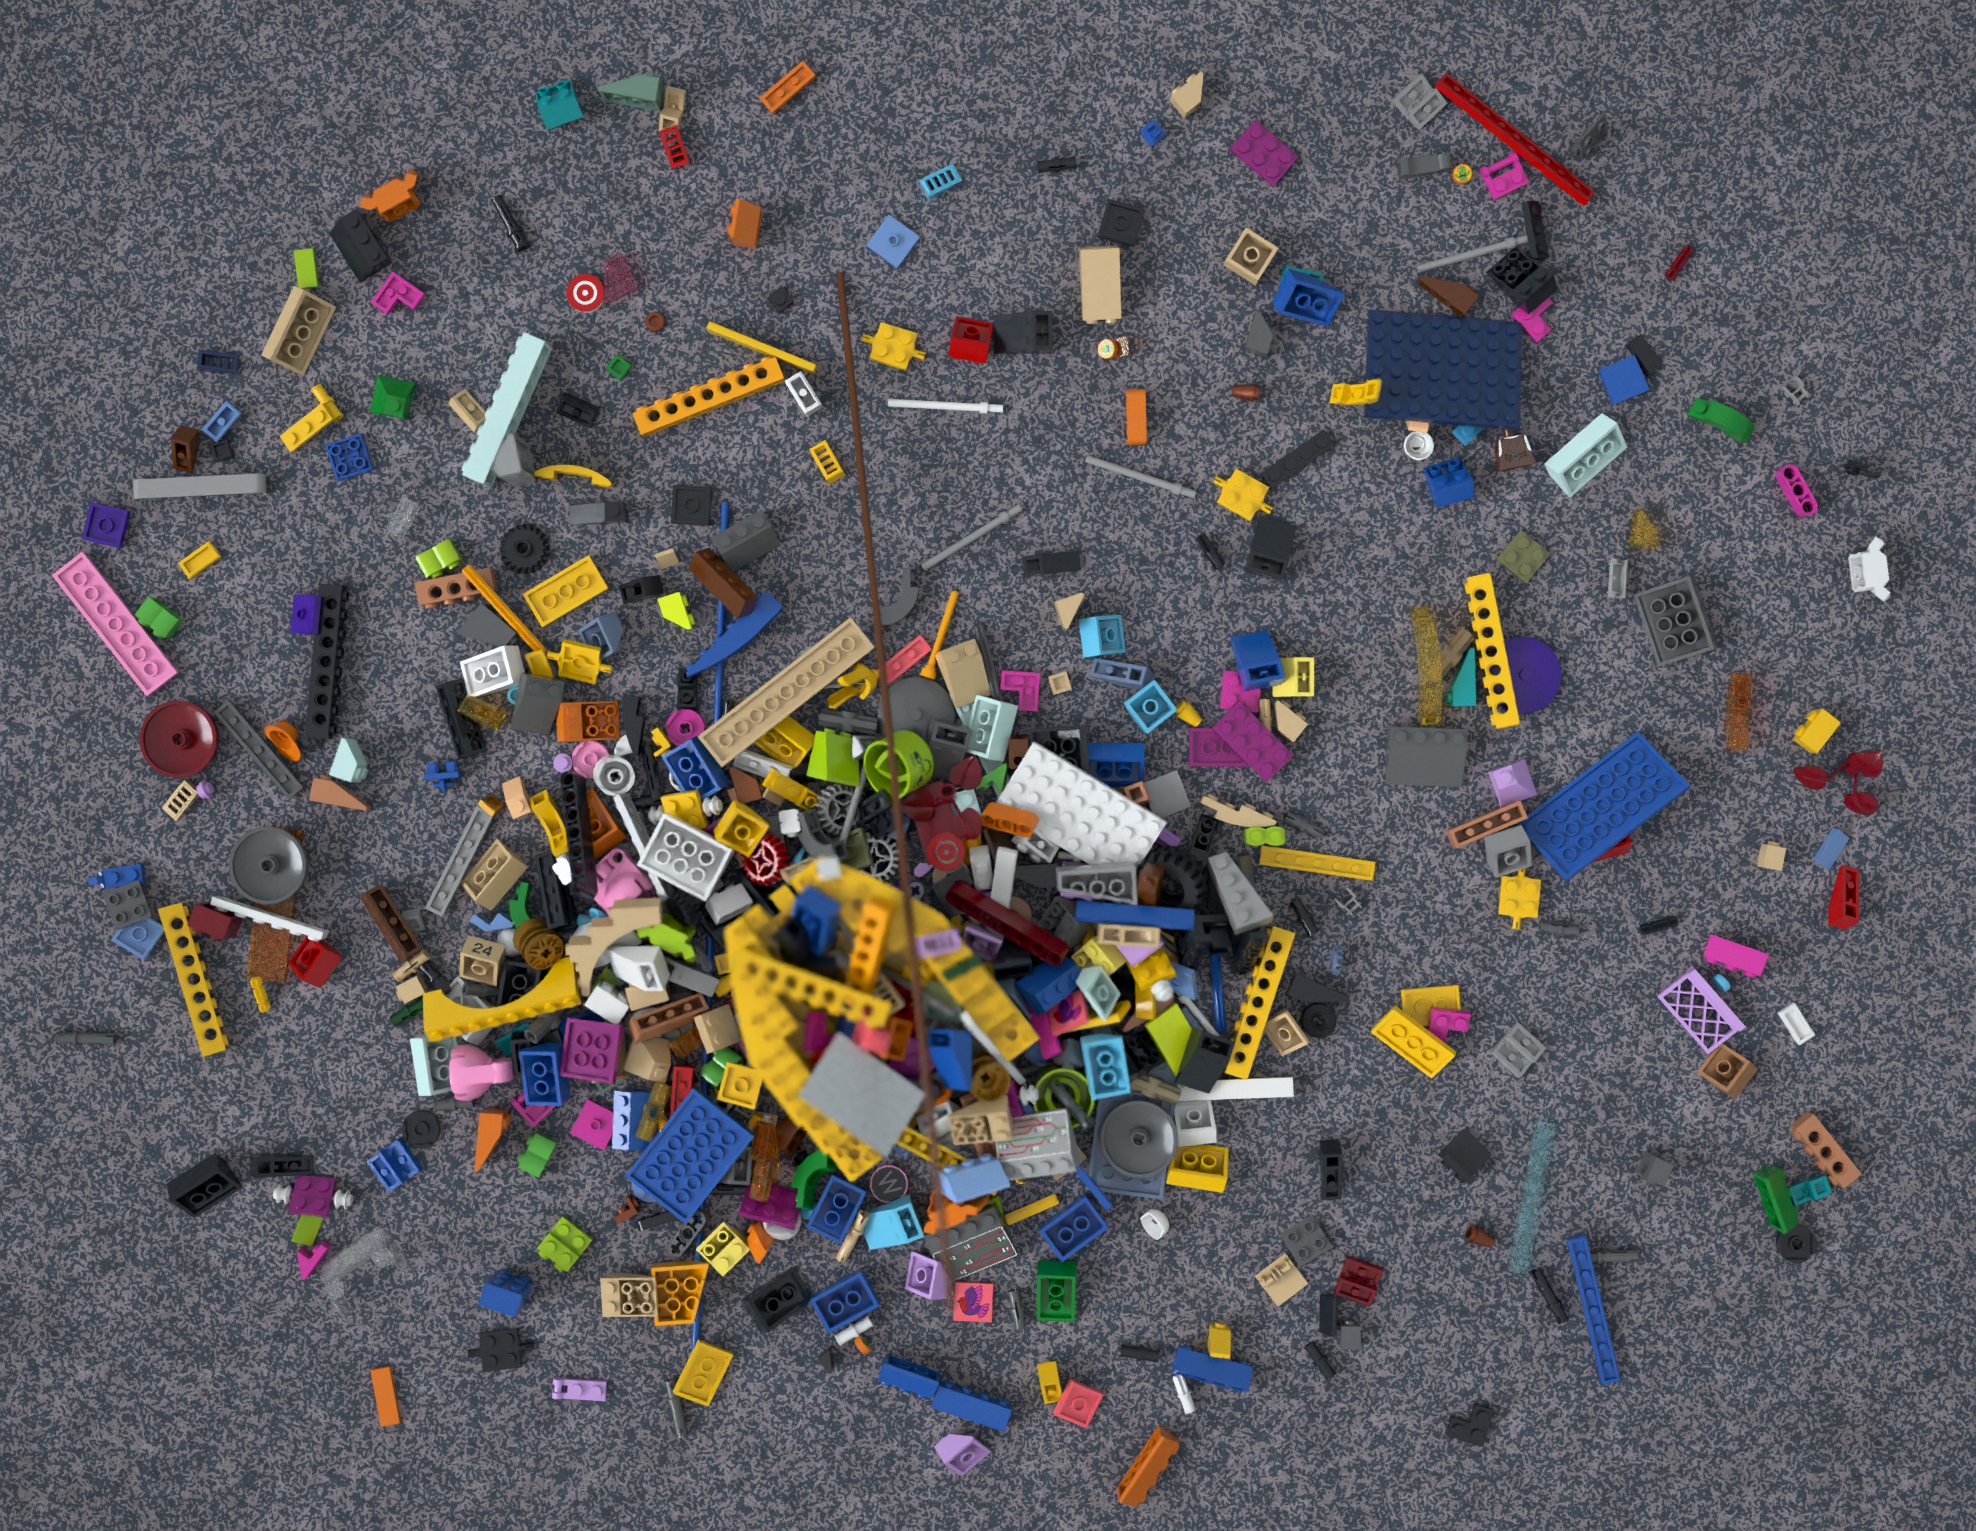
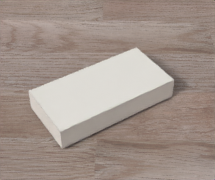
M1791 1003L1777 1012L1797 1045H1801L1815 1036V1033L1795 1003Z

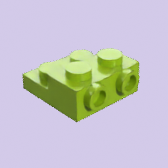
M562 1216L537 1249L542 1258L545 1260L550 1258L555 1262L554 1267L557 1270L568 1272L593 1238Z

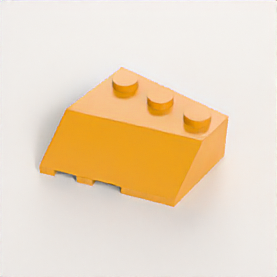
M693 1260L653 1263L651 1276L656 1277L658 1316L654 1317L655 1326L694 1323L709 1263Z

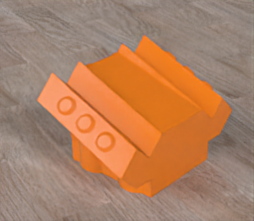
M408 170L405 178L397 175L389 183L381 187L377 186L373 195L365 193L361 198L360 207L368 210L377 209L381 217H384L387 222H392L418 208L420 202L414 193V188L419 172Z
M933 1190L930 1196L931 1203L927 1209L930 1221L926 1222L924 1232L935 1234L939 1230L935 1190ZM988 1193L960 1203H955L944 1195L947 1229L964 1222L970 1215L976 1216L988 1203L990 1194Z

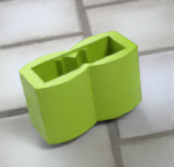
M450 539L415 557L428 579L440 578L443 576L442 572L447 569L450 571L460 566L459 562L463 561Z
M1277 826L1265 828L1247 827L1244 829V843L1252 846L1263 844L1282 845L1285 843V829Z

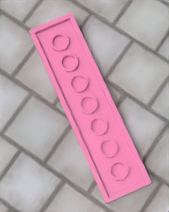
M85 552L78 554L52 575L146 696H151L179 674L176 667L143 625L138 622L132 611Z

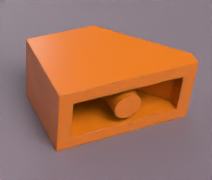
M757 1221L756 1224L752 1222L748 1228L747 1233H749L746 1243L755 1261L760 1264L774 1238L767 1234L763 1227V1222Z

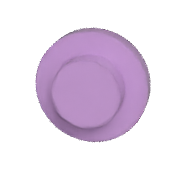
M559 754L554 758L553 765L558 772L564 773L572 768L573 760L568 754Z
M205 780L200 781L199 785L196 786L198 795L202 799L212 798L214 793L212 784Z

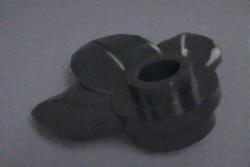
M1848 460L1843 466L1846 469V473L1857 476V474L1873 479H1878L1881 474L1867 471V464H1862L1855 460Z

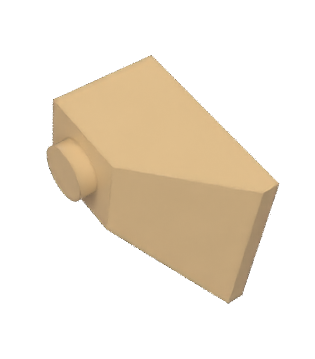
M653 1037L635 1044L632 1039L622 1069L647 1080L665 1083L671 1067L669 1040Z

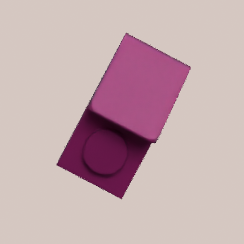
M329 1242L318 1243L311 1253L303 1247L297 1251L302 1279H307L332 1246Z

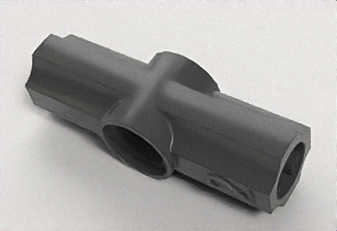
M821 709L819 725L839 728L838 730L854 733L857 731L876 735L878 718L861 716L858 713L846 711L837 712Z
M571 1008L537 1015V1018L524 1030L525 1037L533 1043H538L548 1031L553 1030L561 1023V1018Z

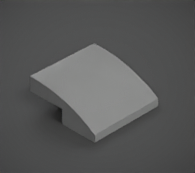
M1422 74L1413 79L1391 100L1418 130L1447 104L1436 88L1433 89Z
M1177 770L1146 782L1152 802L1148 803L1151 812L1160 818L1191 807Z
M1517 1022L1494 1046L1490 1053L1517 1078H1520L1529 1066L1538 1060L1546 1047Z

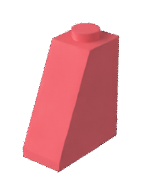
M867 1006L862 1011V1014L864 1016H869L872 1012V1008L870 1006ZM859 1019L855 1023L851 1041L863 1049L885 1055L891 1036L886 1022L883 1027L878 1026L877 1029L866 1026V1021Z

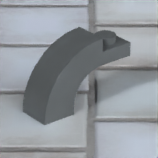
M903 568V591L900 598L892 605L880 606L882 627L890 626L903 620L909 615L916 604L919 587H911V584H915V572H911V568Z
M815 808L797 814L803 831L798 834V837L811 856L815 859L821 856L826 858L837 857L838 862L849 858L844 840L834 841L825 835Z

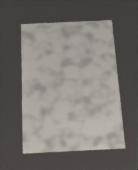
M838 1032L798 1096L877 1152L887 1157L924 1098V1092Z

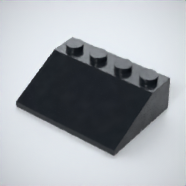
M1087 725L1028 729L1030 746L1035 741L1090 775Z

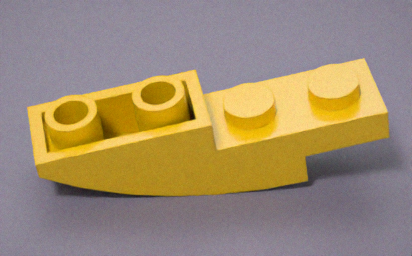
M773 768L770 770L762 783L763 786L805 810L814 808L818 810V807L814 804L819 803L816 797L821 795Z

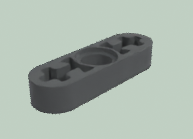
M696 1210L689 1221L683 1224L668 1245V1252L672 1257L677 1258L684 1255L708 1224L709 1215L705 1210ZM701 1215V1222L693 1225L698 1220L697 1216ZM686 1228L691 1229L693 1233L691 1239L687 1238L684 1234ZM681 1241H683L684 1243H682L681 1246L679 1247V1250H680V1251H678V1252L675 1251V1249H676V1246H675V1245H677V1244L681 1243Z

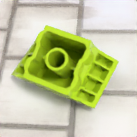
M665 912L663 913L660 925L645 926L637 929L638 937L643 942L650 940L653 946H660L661 949L673 954L675 958L684 956L687 964L697 961L691 945V940L696 931L695 926L684 927L682 923L679 924L678 920L673 918L674 916Z

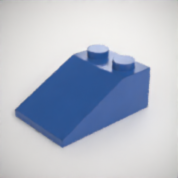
M1288 269L1272 303L1279 314L1328 327L1345 293L1308 274Z
M833 1172L806 1228L841 1244L867 1192V1188L853 1181L850 1182L849 1179Z

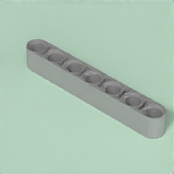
M266 474L133 480L134 500L143 501V499L162 500V498L181 499V497L200 498V496L219 497V495L267 494Z

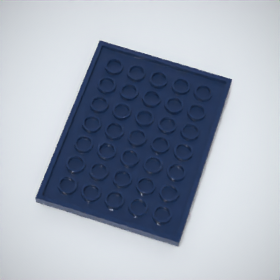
M1369 309L1365 383L1368 380L1377 379L1382 380L1378 401L1364 405V417L1518 431L1520 429L1522 323Z

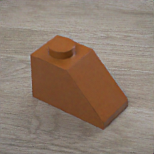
M736 767L729 768L740 803L745 804L763 798L762 795L765 788L762 782L759 783L758 779Z

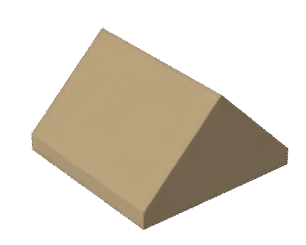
M1079 593L1055 601L1054 606L1064 631H1067L1085 594Z
M1285 1008L1266 1021L1264 1031L1282 1056L1310 1043Z

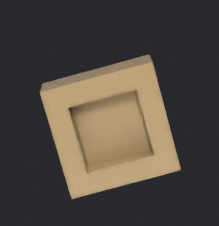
M1066 671L1048 676L1053 695L1072 690Z

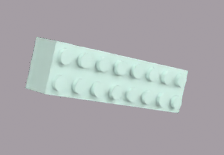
M525 332L517 339V349L508 360L509 367L507 372L504 371L501 376L500 382L502 383L499 390L496 389L494 392V402L485 413V423L479 427L477 432L478 439L476 443L472 444L469 451L471 455L462 466L463 476L489 488H492L497 477L493 469L494 457L508 435L516 433L552 350V347L545 341Z

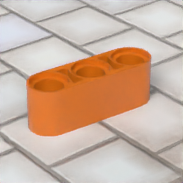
M1126 389L1127 445H1146L1145 389Z
M994 802L988 803L980 816L982 825L1022 837H1030L1039 823V817L1033 812Z

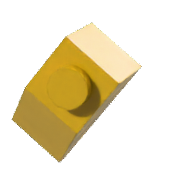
M1215 1322V1325L1210 1324L1207 1348L1211 1357L1230 1359L1231 1330L1226 1326V1323Z
M1046 1361L1038 1364L1037 1368L1044 1404L1058 1402L1062 1395L1056 1361Z

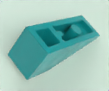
M1475 648L1466 650L1451 682L1449 692H1446V702L1449 703L1450 707L1476 706Z

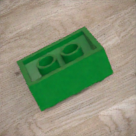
M1772 1165L1752 1172L1771 1227L1783 1234L1788 1233L1799 1223L1797 1218L1799 1213L1790 1199L1792 1198V1193L1789 1187L1785 1185L1784 1180L1786 1176L1783 1170Z

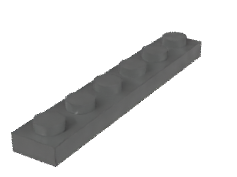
M227 700L213 712L288 800H291L305 788L231 700Z

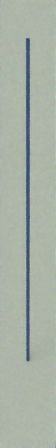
M728 502L721 503L720 532L728 528ZM719 599L717 636L720 633L722 635L725 634L726 606ZM724 662L716 665L714 723L722 717ZM719 791L711 795V801L714 796H717L719 799ZM714 812L710 817V825L718 820V815H715ZM706 933L705 972L713 976L714 941ZM704 995L709 1012L711 1011L712 997ZM702 1042L703 1066L706 1062H710V1053L707 1054ZM701 1077V1092L708 1097L709 1083ZM705 1200L703 1201V1203L699 1206V1208H698L697 1210H699V1209H703V1210H704ZM701 1215L697 1216L696 1224L701 1222ZM704 1229L695 1240V1261L702 1262L703 1256L696 1248L703 1242ZM701 1297L692 1325V1351L697 1340H700Z

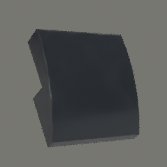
M881 789L858 804L863 823L869 822L875 840H881L896 830L893 799L886 789Z

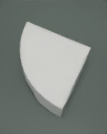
M626 735L622 736L617 742L614 755L624 756L633 753Z

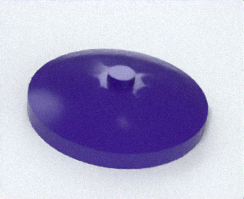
M1516 637L1504 641L1518 713H1531L1544 708L1554 699L1561 684L1562 674L1557 656L1549 646L1534 638ZM1495 648L1491 652L1489 657H1493L1497 654V648ZM1493 666L1490 669V673L1493 676H1497L1501 672L1499 666ZM1501 684L1494 687V693L1497 695L1502 694L1505 690ZM1506 703L1499 704L1501 708L1508 711Z

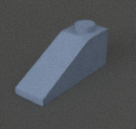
M1094 658L1089 676L1140 691L1153 680L1154 674L1144 666Z

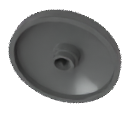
M910 677L898 681L889 688L893 733L900 730H908L919 735L925 741L931 717L954 723L955 712L952 700L946 690L938 683L927 678ZM881 699L878 710V721L880 729L884 737H886L883 706Z
M260 827L247 832L235 843L229 857V874L235 888L247 899L260 904H274L291 898L304 884L308 872V858L302 843L292 833L278 827Z
M1131 1100L1118 1105L1109 1113L1101 1129L1100 1141L1103 1154L1113 1168L1129 1177L1146 1178L1160 1173L1171 1163L1178 1146V1132L1172 1117L1161 1106L1147 1100Z

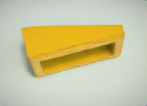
M826 440L809 449L829 484L846 476ZM825 448L827 449L826 452H824L823 454L817 456L816 453H818L819 451H821V450H823V449H825ZM828 455H830V458H829V459H827V460H825V461H823V462L821 463V461H820L821 459H823V458L827 457ZM834 462V465H832L831 467H829V468H827V469L825 470V468H824L825 466H827V465H829L830 463Z

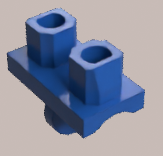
M457 761L445 762L446 773H440L439 763H427V774H423L424 780L440 779V782H434V788H440L442 793H447L448 787H454V781H447V779L462 778V772H459Z

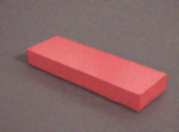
M921 635L886 662L888 685L932 650Z

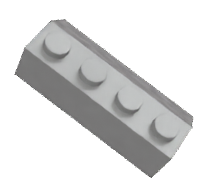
M514 433L509 434L494 457L493 469L495 475H498L513 486L537 482L529 444Z

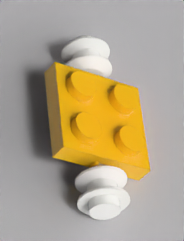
M698 789L667 794L661 797L663 805H660L658 809L655 806L651 807L648 817L654 825H658L663 813H670L702 829L709 825L706 815L711 817L713 812L715 815H719L723 809V804L717 796H714L712 801L708 797L705 798L702 804Z
M1162 946L1134 967L1128 961L1126 962L1140 991L1152 987V993L1155 994L1156 1000L1167 1001L1171 998L1173 989L1167 980L1176 977V972Z

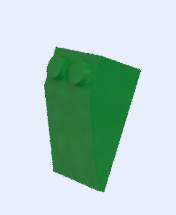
M1038 1260L1037 1320L1075 1322L1076 1261Z

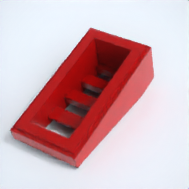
M677 125L659 131L672 169L691 163ZM676 133V136L665 139L664 135ZM678 139V144L668 147L667 143ZM681 147L682 151L671 154L670 150ZM684 156L683 159L674 162L673 160L674 157Z

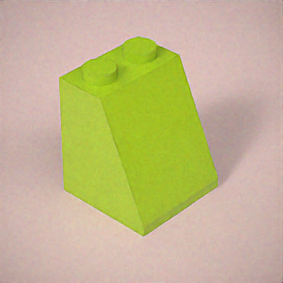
M824 728V732L816 730L806 776L859 787V759L852 758V734L840 732V735H835V730Z

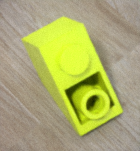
M677 592L657 599L664 618L688 630H693L692 625L695 624L692 613L688 614L686 607L689 606L686 595L682 596L681 592Z

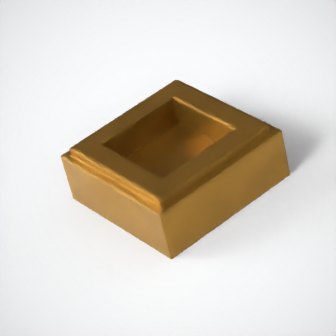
M492 793L485 796L478 803L491 817L500 812L505 806Z

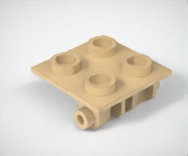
M1286 1253L1255 1275L1260 1285L1266 1290L1277 1306H1280L1308 1285Z

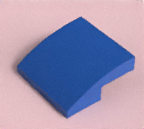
M399 1138L367 1161L388 1192L423 1169L402 1138Z

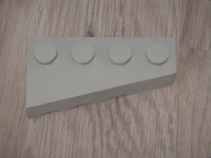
M1224 852L1208 858L1207 868L1234 934L1237 935L1271 923L1274 915L1228 853Z
M1133 862L1055 867L1058 891L1137 905L1136 867Z

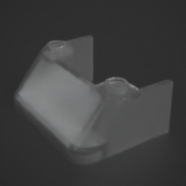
M383 1226L375 1227L324 1261L321 1266L325 1293L342 1319L354 1311L344 1296L346 1288L341 1280L343 1277L370 1259H373L379 1267H387L394 1263L403 1278H406L414 1271V1268L388 1229Z

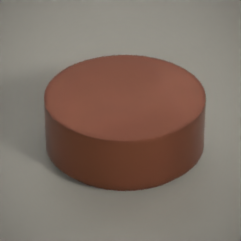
M652 312L647 315L645 324L650 331L659 332L664 328L665 320L660 313Z

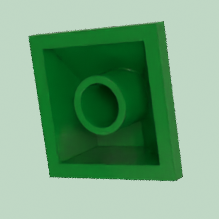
M378 375L370 413L408 421L416 383Z

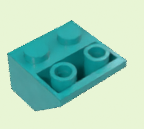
M562 80L554 86L542 87L535 92L538 110L547 130L583 117L582 109L571 80Z

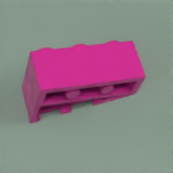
M1711 934L1703 957L1707 958L1706 962L1715 965L1718 962L1726 965V969L1735 972L1739 969L1745 971L1744 975L1756 979V976L1761 977L1769 954Z

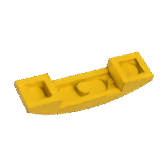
M1368 380L1367 383L1355 385L1345 383L1333 384L1329 403L1337 405L1375 403L1379 398L1382 380Z
M553 465L541 468L534 473L538 478L557 480V473L592 477L591 484L594 486L614 487V484L601 474L575 465Z

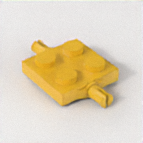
M882 322L874 337L863 333L861 342L872 344L871 361L904 371L907 370L908 364L913 357L924 360L926 352L915 350L917 333Z
M1235 469L1227 481L1216 475L1212 482L1222 487L1217 503L1251 521L1254 513L1259 509L1268 514L1273 509V507L1263 502L1269 487L1238 469Z
M566 639L562 642L560 653L548 651L546 657L547 659L558 661V676L596 684L599 671L611 674L613 667L612 665L601 663V647Z
M1526 868L1518 870V874L1512 877L1501 876L1498 914L1513 917L1512 929H1516L1517 925V930H1520L1521 918H1538L1541 880L1525 876Z

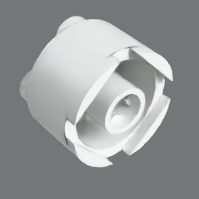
M603 756L596 763L593 770L594 782L608 795L617 796L618 794H623L629 791L634 784V770L631 764L621 756ZM616 771L618 776L612 778L610 774Z

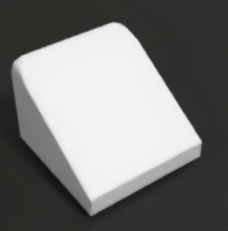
M837 857L816 861L820 880L841 877Z

